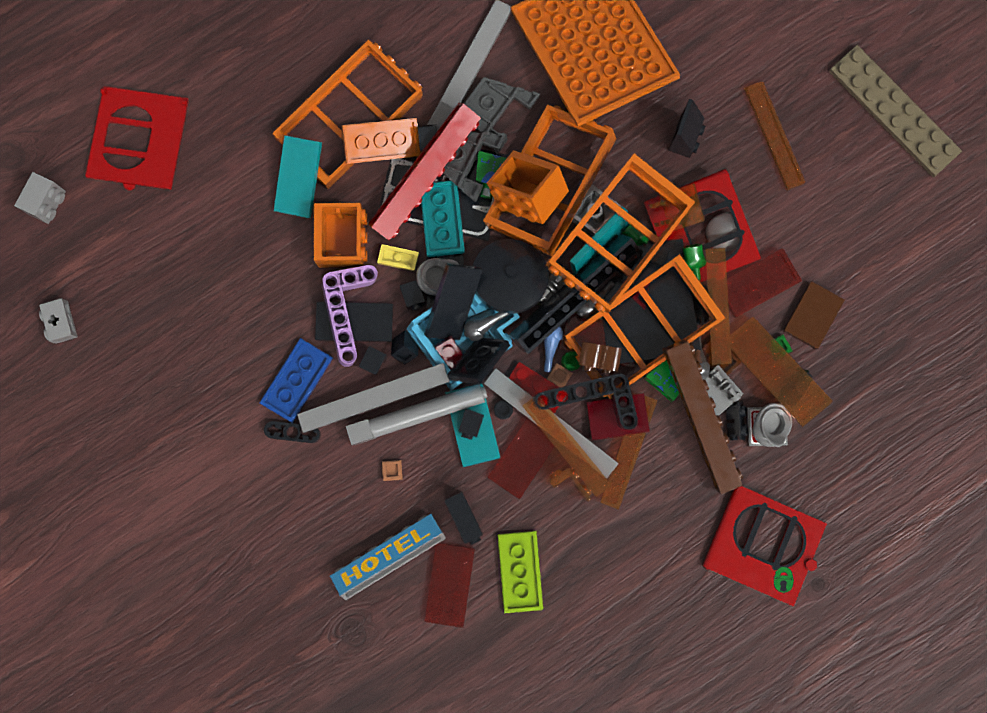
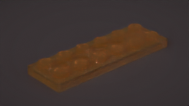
M751 317L724 340L725 345L802 428L833 402L754 317Z

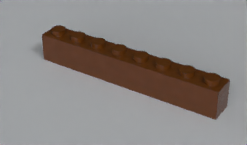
M682 340L662 348L716 491L724 494L743 486L741 479H743L742 473L734 464V461H736L735 455L728 448L729 439L720 427L723 424L719 415H716L714 411L716 405L713 398L708 395L707 390H709V386L700 374L702 368L700 363L695 361L693 355L695 354V349L692 343Z

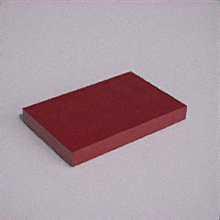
M645 394L632 395L638 423L631 430H624L618 426L611 399L587 402L592 440L596 441L650 432ZM620 397L618 403L621 407H625L627 400L625 397ZM627 415L623 418V423L625 426H629L632 421L631 417Z

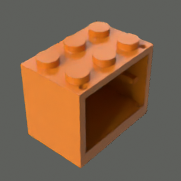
M514 150L487 182L498 209L540 224L545 223L569 192L559 165Z
M314 203V262L319 268H355L364 266V262L368 261V252L366 247H364V243H368V233L366 228H364V225H368V215L361 203Z

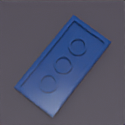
M300 338L261 399L260 404L293 423L330 365L333 357Z

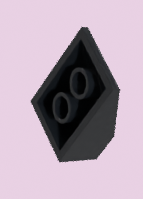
M692 99L688 100L680 116L669 151L688 158L691 157L692 153L697 152L700 144L697 142L698 136L703 135L706 126L703 125L705 118Z

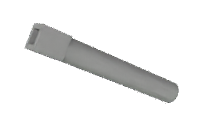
M477 384L373 419L348 425L346 429L351 445H357L407 427L485 403V398H488L485 386L481 387Z

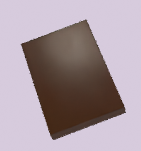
M811 281L783 331L817 350L845 300Z

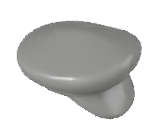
M731 212L721 213L709 221L705 231L708 243L737 231ZM735 238L712 248L721 252L732 251L737 248L740 238Z
M441 258L424 261L416 272L418 286L423 292L436 296L446 263L459 264L454 260Z
M769 403L762 407L755 418L752 428L756 441L766 447H781L792 428L791 414L785 406L778 403Z

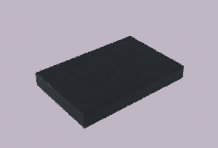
M481 338L474 341L447 374L448 379L480 385L510 347L508 340Z

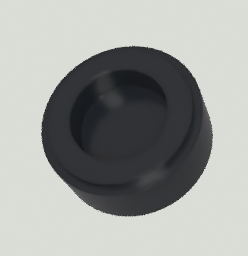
M501 400L495 404L494 414L497 418L506 420L511 417L513 406L506 400Z

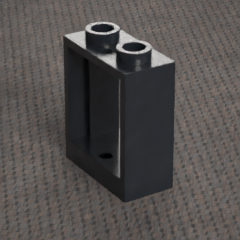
M463 492L444 500L464 543L469 542L471 546L481 541L480 536L483 533Z

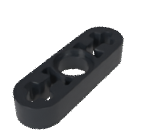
M270 421L264 427L265 435L271 439L316 443L321 437V432L317 428L313 430L314 433H317L316 437L310 440L309 436L302 435L300 424ZM275 425V428L283 429L282 425H285L283 430L284 437H281L282 433L275 432L272 436L269 428ZM290 427H296L298 430V434L294 438H290L287 434Z

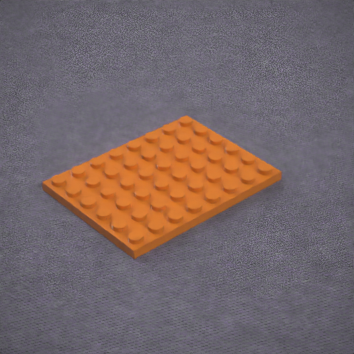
M525 0L510 7L514 18L577 127L680 79V73L634 0Z

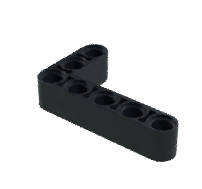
M614 374L539 392L533 397L534 407L539 410H546L610 394L618 426L624 430H631L638 423L629 381L623 374ZM616 377L622 380L620 388H616L614 385ZM597 382H601L604 386L601 393L595 390ZM579 386L585 390L583 397L576 395V388ZM559 391H563L566 394V399L563 402L557 399ZM541 395L547 398V404L543 407L537 402L538 397ZM621 396L627 400L625 407H621L618 403ZM627 415L631 417L632 421L629 426H625L623 423V418Z

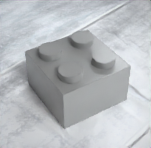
M32 172L14 206L26 214L49 224L56 215L58 205L64 201L66 191L53 181Z
M593 184L588 189L578 211L573 217L572 222L578 225L603 193ZM602 203L582 229L593 237L615 212Z

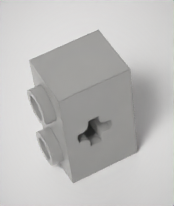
M61 298L39 305L41 309L39 316L45 325L44 335L49 342L57 344L77 338L68 301Z

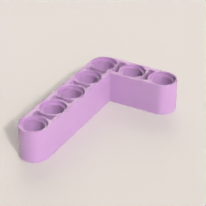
M371 265L329 272L324 275L322 280V290L338 361L345 367L354 364L357 352L343 291L372 285L378 273L376 268ZM370 272L373 278L366 279L363 273ZM350 275L355 281L348 283L344 277ZM328 279H332L335 281L336 285L330 287L326 284L325 281ZM336 297L339 299L340 304L333 305L330 303V299ZM342 316L344 322L338 324L334 321V317ZM345 334L348 337V341L341 342L338 336ZM350 353L353 359L345 361L342 354Z

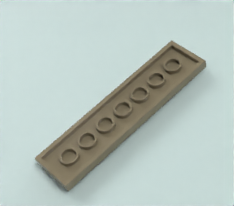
M858 45L830 69L829 72L933 178L962 152Z

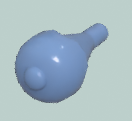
M560 326L544 340V372H551L553 357L560 340L563 339V329Z

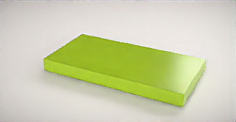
M537 532L498 534L504 613L543 610Z

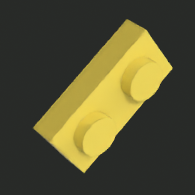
M382 244L377 263L415 272L419 252Z

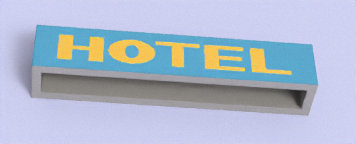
M432 514L424 515L419 518L417 523L404 527L399 534L390 536L381 545L370 548L365 555L358 556L347 566L336 569L330 577L340 596L347 600L443 541L446 537Z

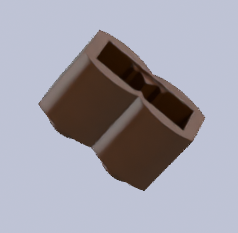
M583 342L579 365L583 366V370L594 371V368L602 369L601 373L613 375V371L618 372L622 348Z

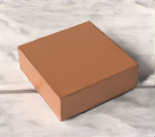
M556 363L547 380L558 387H564L573 373Z
M402 460L382 462L383 481L403 480Z

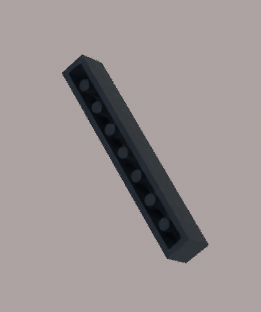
M622 234L605 248L626 266L642 253L631 237ZM598 254L574 277L594 293H597L621 270ZM565 284L515 328L509 336L519 349L529 354L583 306L587 300L579 295V291L576 288H570Z

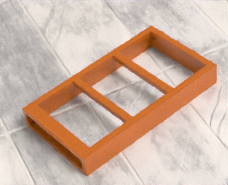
M368 39L272 134L283 146L284 135L287 136L313 111L343 140L342 130L317 107L340 83L345 85L381 121L399 120L423 97L422 87L416 80L412 81L408 77L409 74L403 68L399 69L391 56H385L382 53V48L377 43L373 44ZM370 54L412 93L389 118L346 78ZM344 161L330 176L319 166L317 179L329 189L355 163L346 164V161Z
M547 104L521 153L532 157L536 155L585 177L569 206L560 202L556 209L565 213L549 242L498 220L503 211L498 209L495 200L483 222L488 228L512 239L524 241L537 250L553 256L616 141L613 129L607 125L600 126L594 120L577 127L570 113L565 112L559 106L553 107ZM553 120L604 140L589 169L538 149Z
M634 153L546 264L549 267L548 270L553 275L562 277L564 279L563 282L568 287L576 288L583 299L591 300L597 310H601L602 313L604 311L608 313L690 210L695 201ZM628 170L680 210L660 237H657L607 197ZM602 203L654 243L633 271L581 230ZM576 236L628 276L608 303L556 263Z
M679 254L624 293L613 308L638 291L674 342L682 341L644 289V286L674 266L711 318L707 323L682 339L691 343L725 319V317ZM601 310L565 335L567 340L564 342L570 350L574 349L578 354L576 359L579 362L581 347L574 339V336L604 316L641 368L627 378L629 385L666 360L664 353H662L646 365L611 315L605 311L602 313ZM594 368V371L587 372L591 380L602 378L596 368ZM598 382L600 385L598 390L601 393L604 389V386L601 382ZM622 382L618 384L616 388H620L622 386ZM610 394L603 396L604 398L608 396L611 399Z

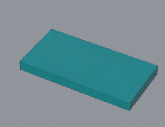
M284 135L274 211L311 218L322 142Z
M452 181L433 182L432 189L428 193L425 192L421 202L427 257L465 253L458 187Z
M622 206L621 208L628 213V210ZM615 213L597 231L592 239L603 248H606L627 229L629 223ZM585 244L570 260L574 276L599 254L588 244Z
M461 388V389H457V390L445 392V395L450 394V393H453V392H456V391H459V390H462V389H465V388ZM486 398L485 403L466 408L467 410L484 415L477 438L473 437L472 440L461 437L462 433L458 432L465 409L450 414L463 467L500 459Z

